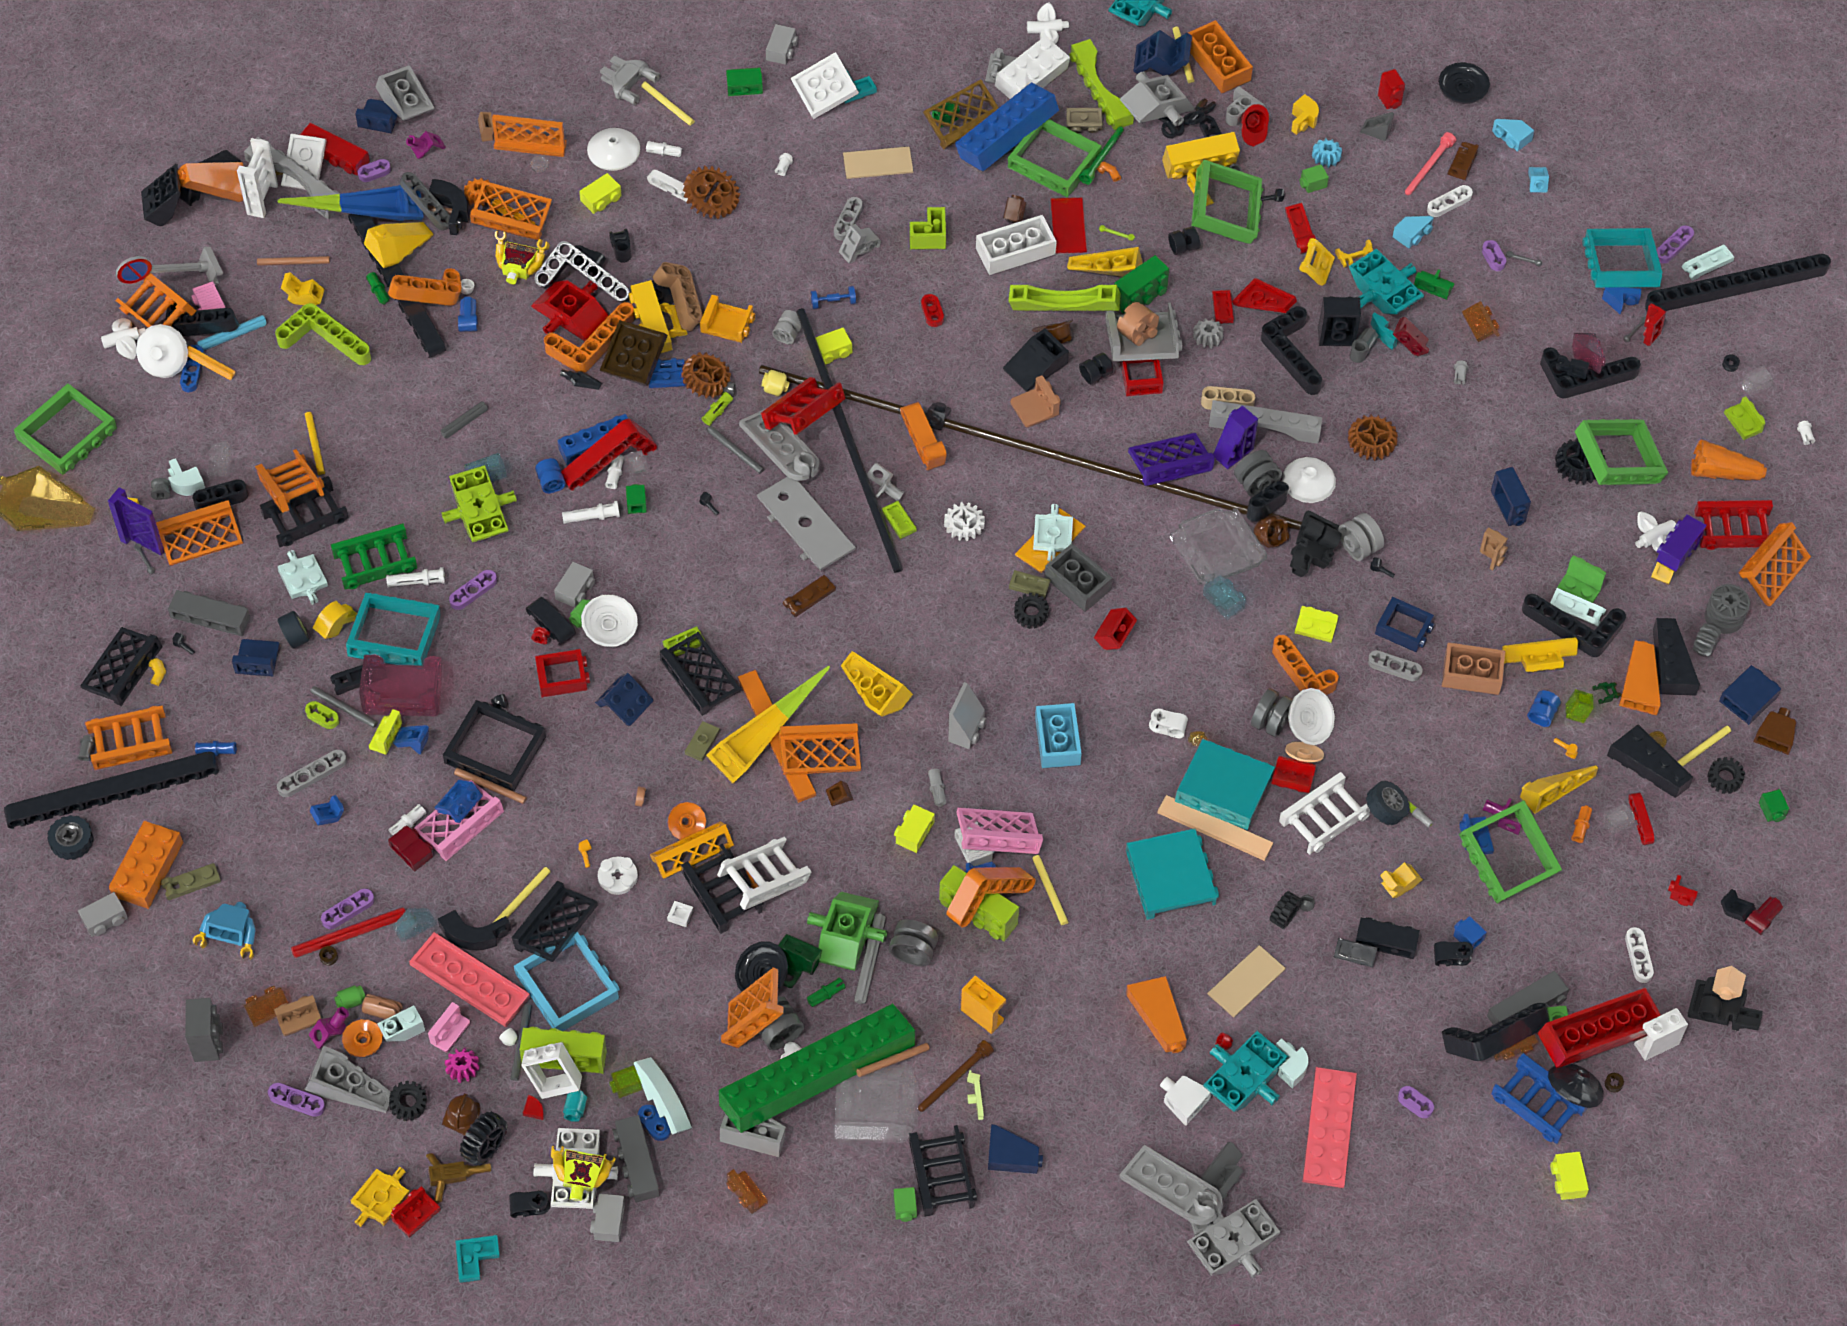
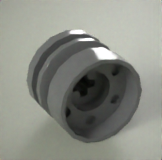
M1723 584L1716 587L1711 594L1704 614L1707 624L1716 626L1723 634L1738 631L1743 626L1750 607L1748 594L1739 586L1732 584Z
M778 997L777 1005L783 1006V1014L759 1032L762 1034L761 1038L769 1050H778L785 1046L781 1037L785 1039L786 1043L793 1042L804 1031L805 1026L797 1014L793 1013L794 1010L785 997Z

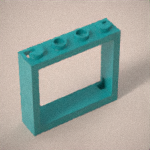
M1651 228L1586 230V236L1582 238V245L1585 247V257L1588 258V269H1591L1590 276L1591 280H1594L1595 288L1660 287L1663 272ZM1642 245L1648 271L1600 270L1595 246Z
M365 592L346 643L347 656L422 669L441 617L440 605ZM369 607L428 617L429 619L418 650L358 640Z

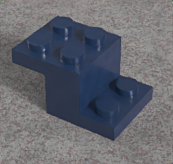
M1157 31L1136 45L1133 72L1138 74L1152 68L1162 76H1169L1181 67L1186 66L1190 61L1192 35L1185 33L1174 40L1163 31Z

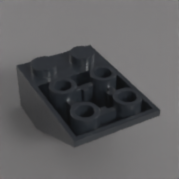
M175 163L141 191L144 220L159 227L173 218L181 190L178 164Z
M1044 328L1023 345L1007 362L1003 370L1028 392L1035 387L1037 377L1043 376L1046 379L1067 365L1069 351Z

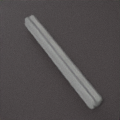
M880 913L875 914L872 927L883 930L886 917ZM868 939L854 1001L860 1005L865 1004L880 945V941Z

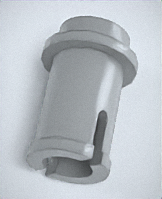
M1457 361L1454 365L1455 384H1461V381L1463 385L1465 384L1466 371L1469 368L1465 361Z

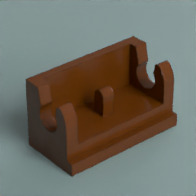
M1462 142L1461 146L1468 149L1458 148L1447 175L1466 181L1477 156L1479 145Z

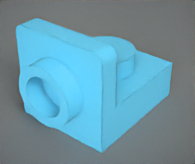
M1529 167L1530 192L1546 193L1549 181L1547 168Z

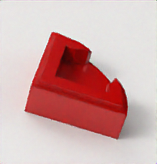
M528 1095L523 1116L543 1120V1107L538 1099Z

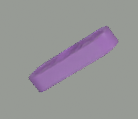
M1681 226L1657 248L1660 263H1668L1692 241L1694 230L1691 227ZM1688 233V235H1685V236L1681 239L1682 234ZM1675 242L1679 247L1674 248L1670 243Z
M491 570L481 572L450 595V606L455 610L465 608L496 585V574ZM485 577L491 578L492 581H485ZM471 587L479 589L474 594L468 592ZM456 598H457L458 600L461 599L462 602H460V603H459L458 601L455 602V599H456Z
M361 889L323 912L321 916L323 926L327 929H335L371 907L374 903L372 891ZM361 897H368V901L365 902ZM350 905L353 907V911L350 913L342 911L345 906ZM327 917L334 918V922L328 921Z
M281 1083L272 1084L268 1089L269 1098L273 1103L314 1117L320 1116L325 1110L322 1098ZM280 1089L283 1095L278 1094L275 1097L273 1092H277ZM294 1096L302 1097L301 1103L296 1105L291 1103V1099ZM318 1103L320 1108L312 1110L311 1105Z

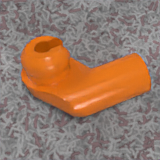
M1105 161L1100 163L1097 168L1099 173L1103 174L1107 171L1114 182L1121 180V176L1115 166Z

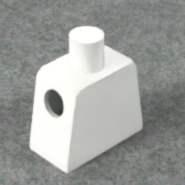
M1182 1076L1176 1083L1169 1077H1166L1160 1084V1087L1167 1091L1164 1103L1184 1125H1187L1211 1099L1212 1093L1204 1088L1203 1085L1186 1076Z

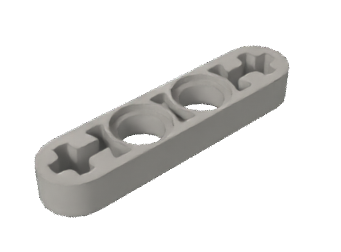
M334 750L286 776L277 784L278 793L282 797H290L343 768L347 763L345 753L342 750ZM337 756L338 758H341V761L338 762L334 758ZM320 765L326 767L324 772L318 773L315 771ZM302 775H307L309 777V779L306 782H300L298 780V778ZM284 785H286L287 787L289 786L290 789H289V790L283 789V786H284Z

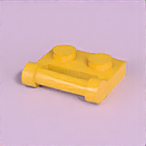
M1312 238L1308 242V250L1299 269L1307 273L1318 285L1322 286L1326 284L1335 257L1317 239ZM1316 251L1317 253H1316V256H1315L1313 265H1311L1310 263H1311L1313 254H1314V252Z

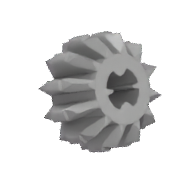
M1205 318L1203 321L1199 320L1193 328V338L1196 340L1197 345L1203 344V348L1209 345L1212 349L1213 344L1218 346L1223 340L1224 330L1220 326V322H1214L1213 318L1208 321Z

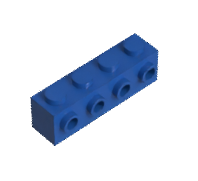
M627 415L615 416L608 421L597 423L595 426L582 429L577 433L557 440L558 449L566 465L568 466L621 421L628 419Z

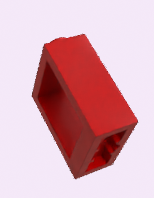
M1159 359L1120 361L1126 396L1161 394L1163 392V378ZM1152 362L1155 378L1129 380L1127 364Z
M581 649L535 656L542 698L587 690L590 678L589 672L584 671V667H587L586 656H582ZM578 661L580 678L547 683L544 666Z

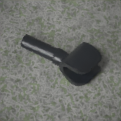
M1276 189L1275 195L1263 196L1260 200L1282 202L1284 200V190Z
M703 492L700 496V504L707 506L717 516L719 514L718 510L710 503L712 496L708 492Z
M1374 557L1370 569L1376 572H1383L1393 578L1395 574L1381 566L1382 560L1380 558Z
M176 632L172 638L173 645L181 647L193 655L195 651L183 642L185 637Z

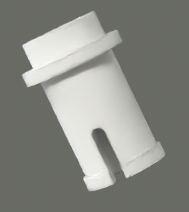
M783 153L779 157L780 161L775 169V173H778V175L785 176L789 165L793 163L792 156L788 153Z
M1808 421L1798 423L1797 430L1801 433L1804 445L1810 444L1809 441L1812 444L1815 442L1811 431L1812 425Z

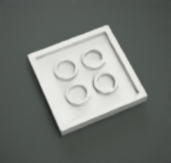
M836 52L791 78L813 119L859 93Z

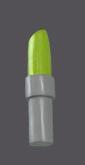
M1409 802L1412 815L1429 828L1434 822L1420 808Z

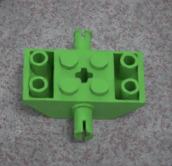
M840 892L833 899L827 916L813 912L809 913L810 916H808L807 924L823 927L819 941V949L822 950L820 963L855 971L867 939L885 942L884 938L887 937V930L871 927L879 900Z

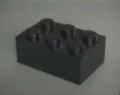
M1323 297L1318 324L1319 346H1352L1353 342L1357 339L1361 318L1360 297Z

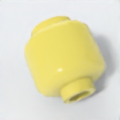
M770 370L768 373L765 372L761 386L764 387V392L780 396L783 392H787L790 382L787 381L786 374Z

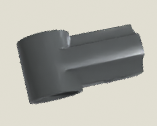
M1365 328L1359 338L1353 342L1350 351V359L1353 362L1361 363L1365 360L1367 353L1379 336L1374 329Z

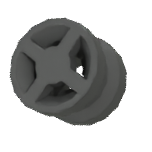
M156 478L151 481V488L153 489L151 497L153 499L163 500L170 497V491L168 490L170 487L169 480Z

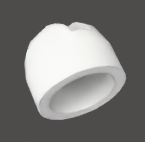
M470 279L461 280V293L465 295L471 294L474 289V282Z
M509 1028L500 1035L499 1039L506 1046H512L517 1042V1034L512 1028Z

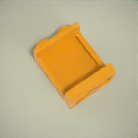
M711 295L700 321V331L742 343L744 337L747 338L749 335V324H753L755 320L753 306L749 305L746 310L719 303V296Z
M974 976L962 988L961 1011L989 1033L993 1034L1004 1022V1018L998 1014V1011L1005 1005L1006 999L977 976Z

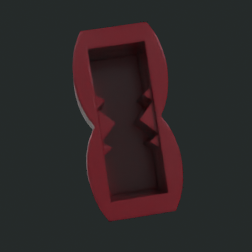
M406 825L389 838L388 842L391 849L415 872L433 858V848L427 841L423 842L419 838L420 835L415 828L411 829Z

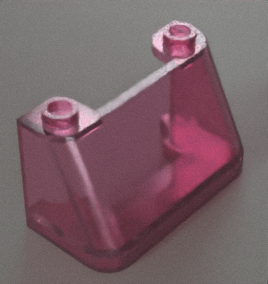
M364 655L359 688L363 712L368 715H390L392 709L400 711L401 716H437L440 711L442 657L429 656L423 660V666L385 665L384 659L379 655Z

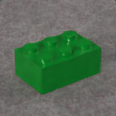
M1156 255L1114 282V285H1117L1121 293L1119 310L1123 314H1126L1124 310L1132 303L1139 302L1143 305H1149L1158 295L1162 296L1167 291L1169 268Z

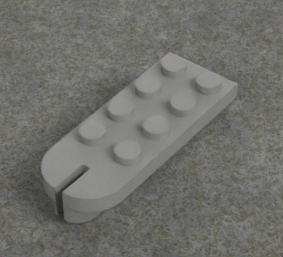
M762 411L740 420L739 426L786 476L793 480L803 481L809 479V475L814 477L818 473V457L793 433L786 423L781 422L771 430L766 429L761 416Z
M1146 1145L1140 1149L1119 1175L1120 1179L1193 1224L1205 1225L1211 1223L1217 1218L1216 1213L1220 1214L1223 1209V1200L1218 1189Z

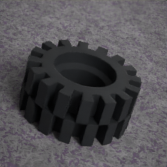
M1026 593L1023 594V597H1019L1014 606V617L1017 619V623L1021 622L1022 627L1027 625L1028 629L1031 626L1035 629L1037 625L1041 627L1048 618L1047 600L1044 601L1043 596L1039 598L1037 593L1035 596H1032V593H1029V596ZM1029 606H1033L1039 612L1036 615H1028L1024 610Z
M1720 757L1717 758V761H1713L1707 777H1709L1708 783H1711L1710 786L1712 788L1716 787L1715 791L1719 792V790H1722V794L1728 791V794H1731L1733 791L1736 792L1738 788L1740 789L1745 777V771H1742L1744 768L1742 765L1738 766L1739 761L1734 763V758L1727 760V757H1724L1723 760ZM1723 770L1729 771L1733 775V779L1724 780L1719 776V772Z
M1290 891L1285 892L1284 896L1281 897L1274 907L1269 921L1285 929L1299 910L1302 899Z
M405 1081L404 1085L400 1082L398 1087L395 1085L389 1097V1108L392 1110V1114H397V1119L399 1120L403 1117V1121H407V1118L413 1121L415 1116L419 1118L420 1114H423L427 1102L425 1089L422 1090L420 1084L416 1086L414 1081H412V1084H409V1081ZM404 1095H411L416 1099V1103L412 1107H405L400 1103V1099Z

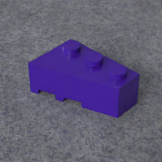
M1243 405L1238 409H1234L1229 414V418L1213 453L1215 459L1226 469H1230L1254 449L1258 418Z
M1688 514L1683 520L1679 519L1674 527L1675 531H1670L1665 539L1666 543H1661L1657 549L1659 555L1656 561L1677 572L1685 563V559L1692 555V549L1696 550L1707 525Z

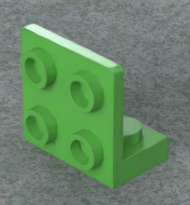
M1573 555L1570 559L1567 573L1557 588L1593 603L1601 592L1606 572Z

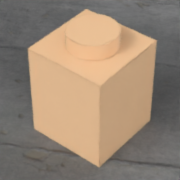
M1733 966L1718 969L1712 991L1725 1000L1740 997L1746 975Z

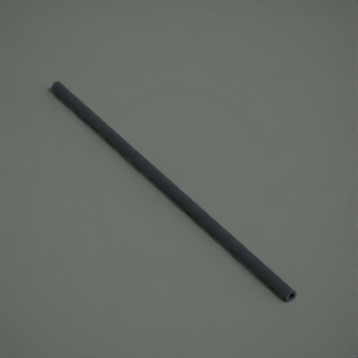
M804 308L798 309L796 311L824 388L828 390L833 386L832 380ZM839 403L833 408V412L894 573L901 572L903 568L843 409Z

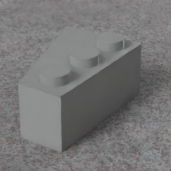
M725 1114L720 1127V1142L779 1157L785 1142L786 1127L770 1118L740 1133Z

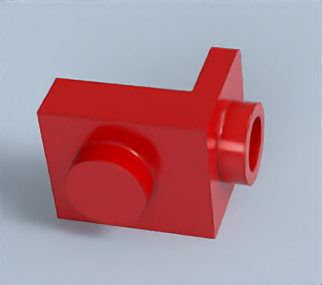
M1677 875L1676 880H1671L1668 891L1671 892L1669 899L1675 900L1683 906H1693L1698 891L1680 886L1681 875Z

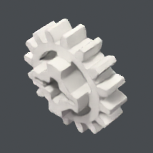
M961 502L959 507L954 504L953 510L948 508V514H945L944 527H947L946 532H952L951 537L958 536V540L965 537V540L968 541L970 536L975 539L976 534L980 535L981 529H984L985 516H982V510L977 511L976 505L973 508L970 507V503L964 506L963 502Z

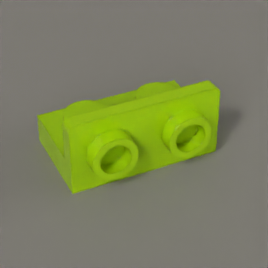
M1746 396L1742 397L1739 404L1725 409L1724 414L1743 440L1763 432L1765 419L1757 412L1753 402L1749 401Z

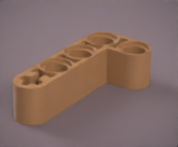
M664 262L654 273L653 280L656 284L671 289L681 327L686 331H693L702 319V312L691 272L683 265Z

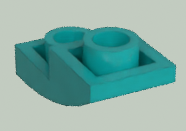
M1374 312L1371 318L1372 329L1379 335L1378 338L1393 350L1397 346L1398 339L1393 335L1394 331L1388 329L1389 322L1383 316Z

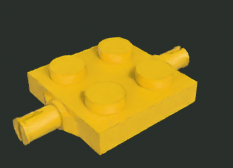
M398 1167L392 1176L376 1169L350 1200L351 1204L362 1212L354 1221L357 1225L362 1227L365 1221L371 1218L385 1226L391 1218L392 1209L398 1203H403L406 1200L410 1191L399 1183L401 1177L406 1173L403 1168Z

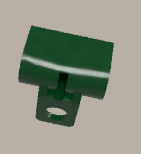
M786 934L778 946L786 954L788 962L787 974L792 976L793 980L785 981L783 986L793 988L803 972L810 975L814 974L819 965L822 950Z

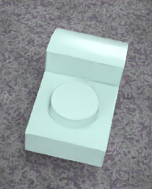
M176 458L169 461L170 469H168L170 477L168 479L174 492L190 496L197 490L205 488L197 467L182 472Z
M1281 1038L1276 1043V1047L1284 1052L1288 1058L1279 1067L1278 1076L1293 1088L1306 1074L1308 1055L1303 1047L1296 1052L1291 1043L1285 1042Z

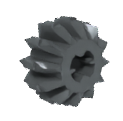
M1705 623L1702 625L1695 638L1693 650L1702 656H1711L1719 641L1721 630L1711 624Z

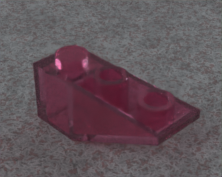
M1574 332L1572 343L1574 357L1578 360L1589 362L1591 369L1601 373V367L1605 366V356H1603V348H1600V340L1597 339L1596 333Z

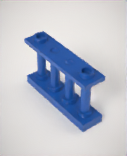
M1523 1053L1518 1058L1516 1064L1518 1071L1503 1088L1495 1084L1491 1094L1497 1103L1505 1104L1539 1130L1547 1141H1553L1558 1144L1562 1136L1559 1130L1573 1114L1578 1113L1582 1116L1587 1107L1575 1105L1559 1095L1550 1084L1548 1071ZM1524 1076H1529L1534 1080V1084L1518 1101L1509 1093ZM1545 1088L1550 1092L1551 1096L1534 1113L1526 1105L1540 1089ZM1561 1100L1567 1105V1109L1551 1126L1542 1118L1557 1101Z

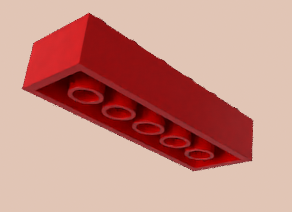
M1643 988L1547 1022L1537 1034L1556 1068H1560L1648 1036L1643 1029V1024L1661 1016L1647 989Z

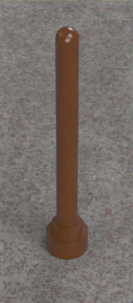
M982 1040L977 1045L976 1052L920 1103L918 1110L924 1112L981 1058L989 1057L994 1052L992 1046L987 1041Z

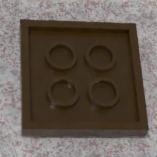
M619 320L599 371L648 386L668 335Z

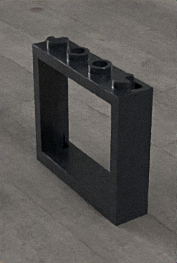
M475 700L443 753L444 764L454 768L458 767L511 791H515L546 738L545 728L538 723L526 721L521 716L509 714L504 709L492 707L487 702ZM479 713L533 735L532 740L511 775L456 753Z

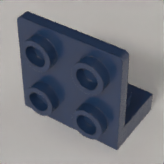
M242 639L238 655H233L232 659L235 674L273 677L280 647L279 642Z
M629 673L619 676L595 703L599 707L607 705L627 726H631L653 702V698Z

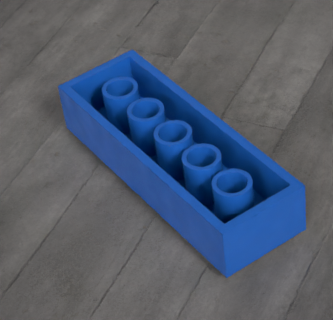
M1031 82L955 143L960 158L983 172L1021 142L1025 136L1033 132L1059 111L1055 95Z

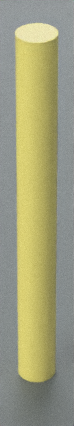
M1174 27L1172 30L1176 40L1181 37L1179 27ZM1188 63L1183 68L1187 82L1192 83L1194 82V77Z
M646 81L642 83L641 87L689 126L695 122Z
M1725 726L1677 762L1681 766L1686 765L1731 732L1730 727Z
M1036 855L1032 858L1060 924H1068L1067 917L1040 856Z
M544 867L493 922L505 916L508 918L547 877L550 870Z

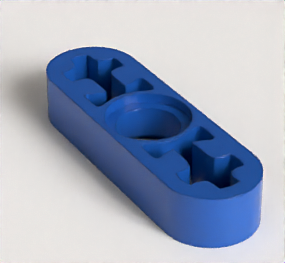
M192 345L193 348L204 353V350L201 346ZM187 357V363L182 370L180 379L182 390L188 393L197 389L202 370V364ZM191 366L197 367V370L194 372H189L188 368ZM189 377H191L192 383H190L189 386H186V384H188Z

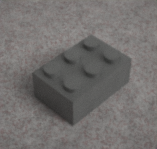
M1070 544L1045 565L1044 578L1050 579L1051 584L1084 612L1112 589L1113 578L1073 544Z
M211 998L186 999L185 1037L194 1062L219 1060V1053H223V1042L220 1041V1035H223V1023H220L217 1006L213 1005Z

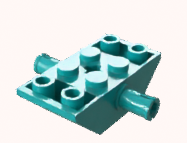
M1115 0L1108 9V12L1137 26H1145L1155 13L1169 19L1173 9L1162 5L1164 0Z
M1377 248L1349 266L1357 288L1363 293L1359 296L1361 308L1372 302L1383 314L1396 315L1424 297V294L1407 279L1417 272L1415 266L1409 263L1401 270H1398Z
M1256 1031L1232 1055L1219 1044L1212 1048L1210 1055L1214 1056L1223 1065L1205 1082L1203 1087L1233 1112L1243 1109L1257 1095L1262 1096L1272 1106L1278 1101L1280 1095L1267 1084L1275 1077L1279 1067L1286 1061L1288 1056L1261 1033Z

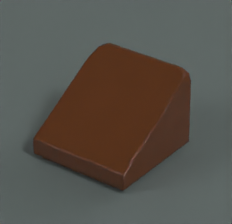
M839 781L826 789L831 806L854 800L848 784L843 781Z

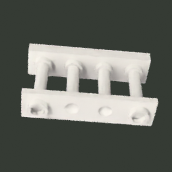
M251 138L252 159L248 167L239 166L237 174L247 215L264 218L266 215L264 198L269 187L277 188L278 183L269 142Z
M1341 772L1280 814L1279 822L1284 827L1288 824L1294 825L1309 841L1307 849L1309 855L1314 851L1316 853L1320 852L1327 842L1360 820L1362 822L1366 820L1370 815V809L1367 804L1361 807L1344 789L1346 777ZM1333 793L1339 794L1354 810V813L1345 817L1331 802L1329 796ZM1318 803L1324 804L1339 823L1331 828L1314 810V806ZM1304 813L1308 814L1325 833L1316 838L1299 820V816Z
M785 837L778 840L773 839L764 846L733 859H726L721 863L717 875L720 878L729 874L744 893L740 903L744 910L807 882L811 870L808 866L799 869L793 865L782 850L787 840ZM776 854L790 873L785 876L781 875L768 857ZM761 861L774 880L771 882L765 881L752 864ZM745 867L759 887L755 889L749 888L736 870Z

